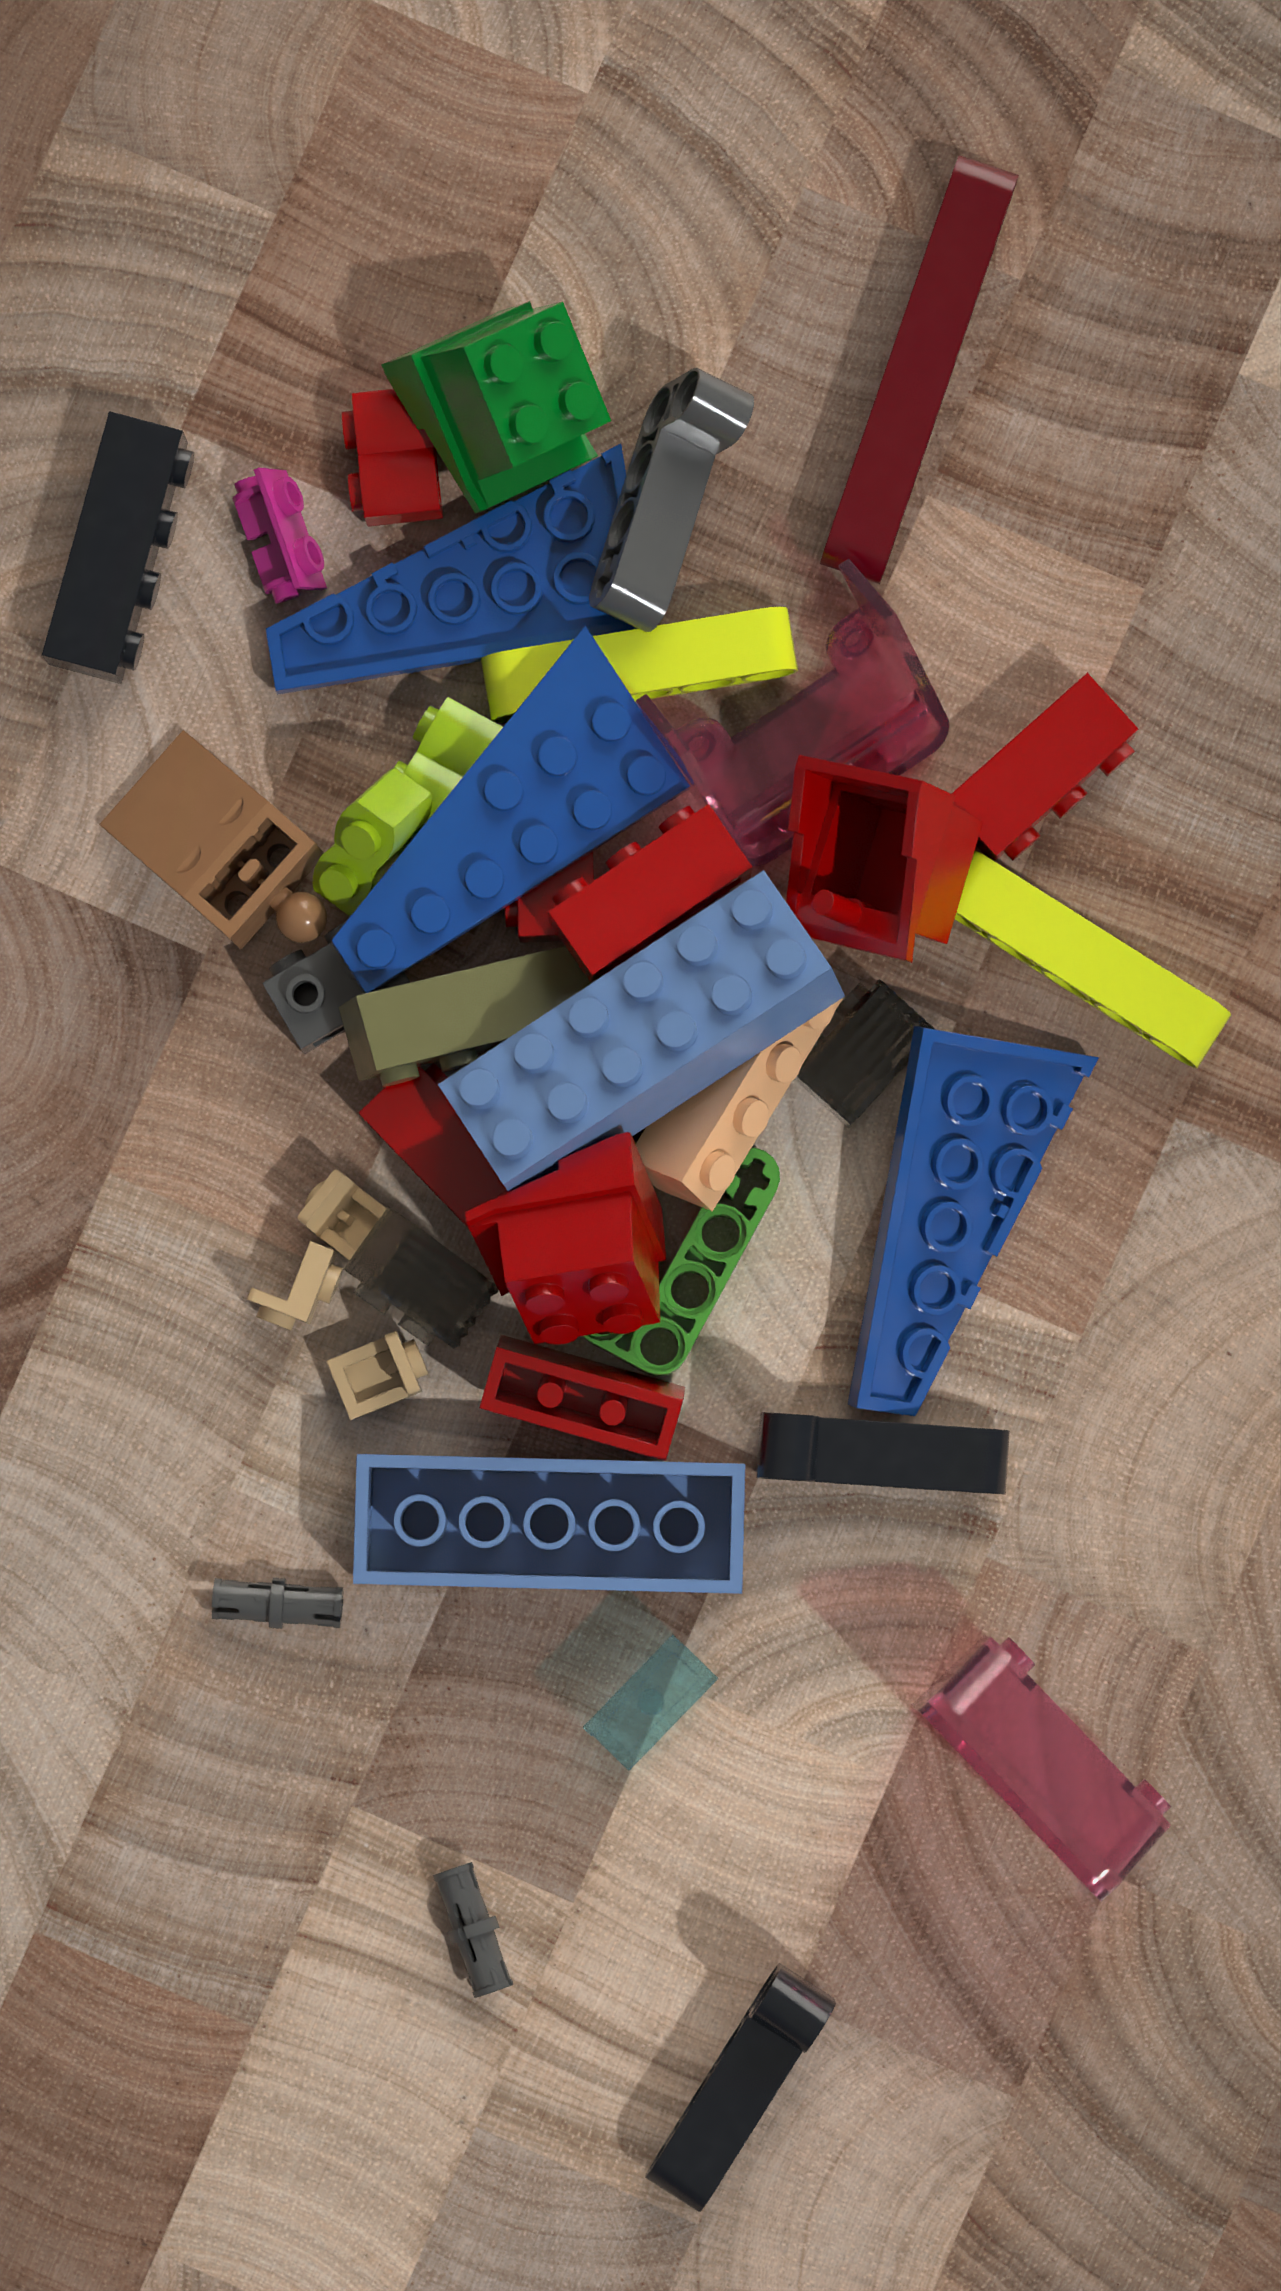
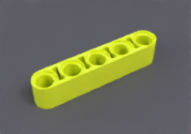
M786 607L760 608L657 625L651 632L633 629L593 636L635 702L788 676L798 671L789 613ZM574 639L506 650L482 657L481 663L491 721L495 723L508 722Z
M974 851L956 912V921L1168 1055L1192 1068L1198 1069L1231 1016V1013L1225 1007L992 859Z

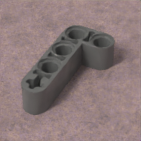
M699 368L689 370L665 384L657 392L644 417L589 595L591 607L644 632H651L661 622L675 589L715 456L735 444L744 433L753 413L754 397L752 394Z

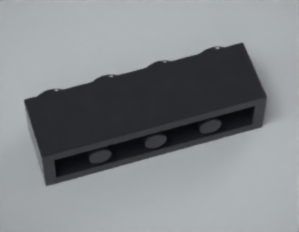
M109 411L42 656L48 665L122 684L126 669L136 670L144 644V634L136 632L142 608L153 609L161 582V573L153 571L159 547L170 548L177 525L178 512L170 511L176 487L186 488L194 463L195 453L186 450L188 441L183 430Z

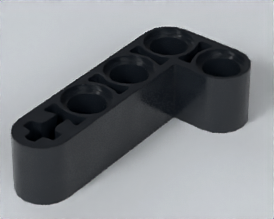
M761 1412L756 1478L1006 1495L1010 1431Z
M779 1963L764 1983L659 2150L645 2178L694 2210L701 2212L801 2053L808 2051L823 2029L836 2005L834 1997Z

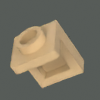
M335 1169L325 1181L320 1182L311 1190L306 1199L305 1207L298 1215V1220L319 1239L372 1279H374L412 1230L401 1218L359 1188L338 1169Z
M310 1241L287 1301L251 1288L247 1300L260 1305L256 1317L291 1331L296 1319L311 1324L319 1301L330 1304L343 1273L342 1267L334 1265L338 1253L333 1249Z
M394 1331L384 1335L385 1337L327 1360L351 1421L423 1392L418 1378L428 1375V1371L415 1339L403 1343L399 1332Z

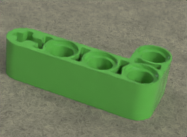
M751 1148L740 1166L742 1169H748L753 1162L761 1164L764 1167L761 1178L769 1183L765 1190L754 1187L743 1205V1208L756 1211L751 1220H748L735 1207L718 1203L713 1212L701 1208L659 1285L660 1323L644 1325L638 1330L626 1334H591L582 1337L589 1343L644 1373L657 1377L668 1376L677 1371L689 1355L776 1194L780 1182V1172L775 1159L764 1150ZM736 1175L731 1185L724 1192L731 1201L739 1189L741 1180ZM715 1217L730 1219L735 1223L739 1231L738 1243L726 1252L711 1250L702 1239L704 1225ZM684 1273L700 1275L708 1285V1298L697 1308L687 1309L681 1307L672 1297V1284L677 1277ZM654 1329L669 1331L678 1342L676 1357L665 1365L652 1364L641 1353L642 1339L648 1332Z

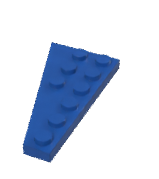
M586 626L579 632L331 940L334 948L364 994L381 988L689 790V783Z
M914 1026L848 1405L860 1409L916 1416L951 1348L948 1341L965 1308L971 1309L981 1289L977 1286L992 1255L998 1256L1042 1170L1040 1161L1056 1130L1063 1129L1073 1110L1069 1105L1083 1077L1089 1078L1099 1057Z

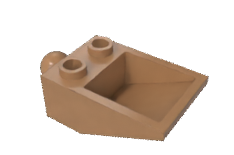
M184 730L99 824L240 949L248 943L275 911L276 922L280 932L287 939L294 942H310L319 937L326 927L327 911L323 902L317 896L308 892L293 893L295 888L316 866L324 852L309 836ZM282 847L290 849L291 852L276 868L271 866L270 857L276 849ZM236 895L247 896L249 899L234 916L231 915L228 911L229 901Z

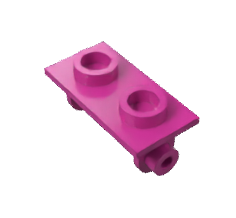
M259 467L254 469L255 476L236 482L234 486L237 494L232 499L247 540H255L268 534L271 541L270 544L251 552L265 594H272L274 602L278 604L298 597L297 589L321 591L327 589L322 574L324 569L322 551L317 542L308 534L301 514L304 508L303 496L296 482L288 476L287 470Z

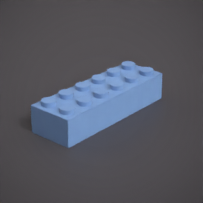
M763 870L439 1083L438 1086L509 1192L559 1170L558 1160L616 1134L630 1132L634 1136L845 997L832 967Z
M357 1454L353 1584L742 1594L745 1464Z

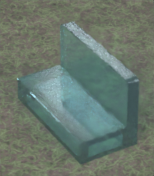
M672 1633L596 1711L582 1728L591 1737L594 1736L630 1771L719 1678Z

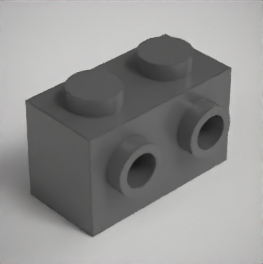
M346 922L329 931L324 936L328 945L308 957L300 949L274 963L269 968L273 977L262 983L304 1054L343 1033L345 1029L338 1007L353 997L364 994L331 943L333 937ZM404 972L376 991L407 984L410 981Z

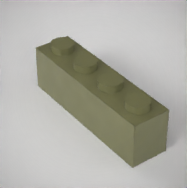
M566 946L357 995L338 1008L358 1080L363 1081L380 1076L382 1086L385 1087L420 1077L417 1067L439 1062L442 1072L464 1068L478 1058V1052L493 1049L590 985L591 982Z

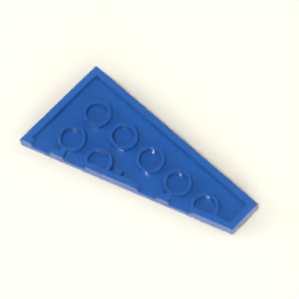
M621 443L601 453L600 457L573 471L568 470L549 480L548 484L514 502L511 500L425 545L424 549L395 564L392 562L371 573L372 576L338 594L333 593L266 628L277 695L479 662L482 657L496 652L575 639L584 626L587 627L592 636L638 629L591 607L589 604L591 586L626 478Z

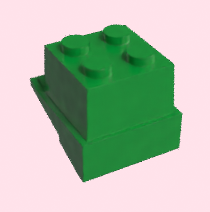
M530 301L501 310L381 364L385 376L417 429L425 430L475 513L486 510L598 457L585 433L612 421L563 302L532 308Z

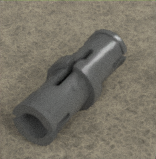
M215 1578L212 1595V1619L269 1622V1628L283 1629V1623L341 1628L344 1589L343 1587H310L287 1584L286 1578H273L272 1583L239 1582Z
M470 1862L435 1874L433 1878L437 1882L452 1930L447 1932L450 1943H457L473 1989V1996L477 1998L512 1986L514 1983L512 1978L510 1979L494 1931L500 1928L496 1915L489 1917L473 1870L474 1865Z

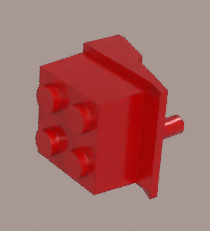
M798 755L795 765L788 830L794 832L786 903L813 940L912 963L915 937L942 944L948 943L983 821L953 805L955 795L923 780Z
M630 1132L616 1134L558 1160L559 1170L512 1191H503L498 1197L465 1212L467 1226L501 1296L508 1293L511 1294L534 1344L544 1342L555 1345L566 1344L574 1341L579 1336L603 1332L626 1334L634 1332L644 1325L660 1323L658 1262L666 1260L662 1207Z

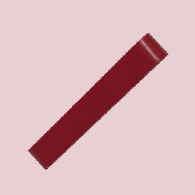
M960 155L958 156L822 554L821 565L878 584L881 583L1019 175Z

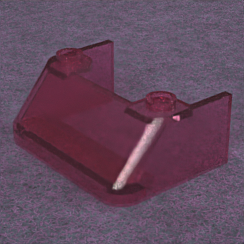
M847 559L838 566L859 608L840 620L828 635L826 653L834 669L731 738L717 720L708 717L693 719L675 730L647 694L636 700L640 710L689 783V791L699 806L703 808L710 804L753 867L767 864L792 848L794 832L788 830L794 772L798 755L900 776L938 750L949 732V719L896 612L850 559Z
M983 1635L911 1706L940 1733L1081 1881L1080 1884L1102 1902L1124 1881L1171 1827V1824L1163 1816L1171 1806L1145 1779L1135 1787L1027 1674L1035 1666V1663L1010 1637L999 1645L992 1637Z

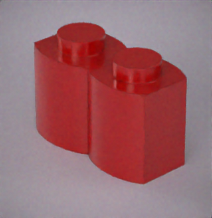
M394 389L352 393L353 410L342 412L346 450L357 449L359 472L348 474L352 512L363 511L368 527L443 519L436 448L425 430L417 429Z

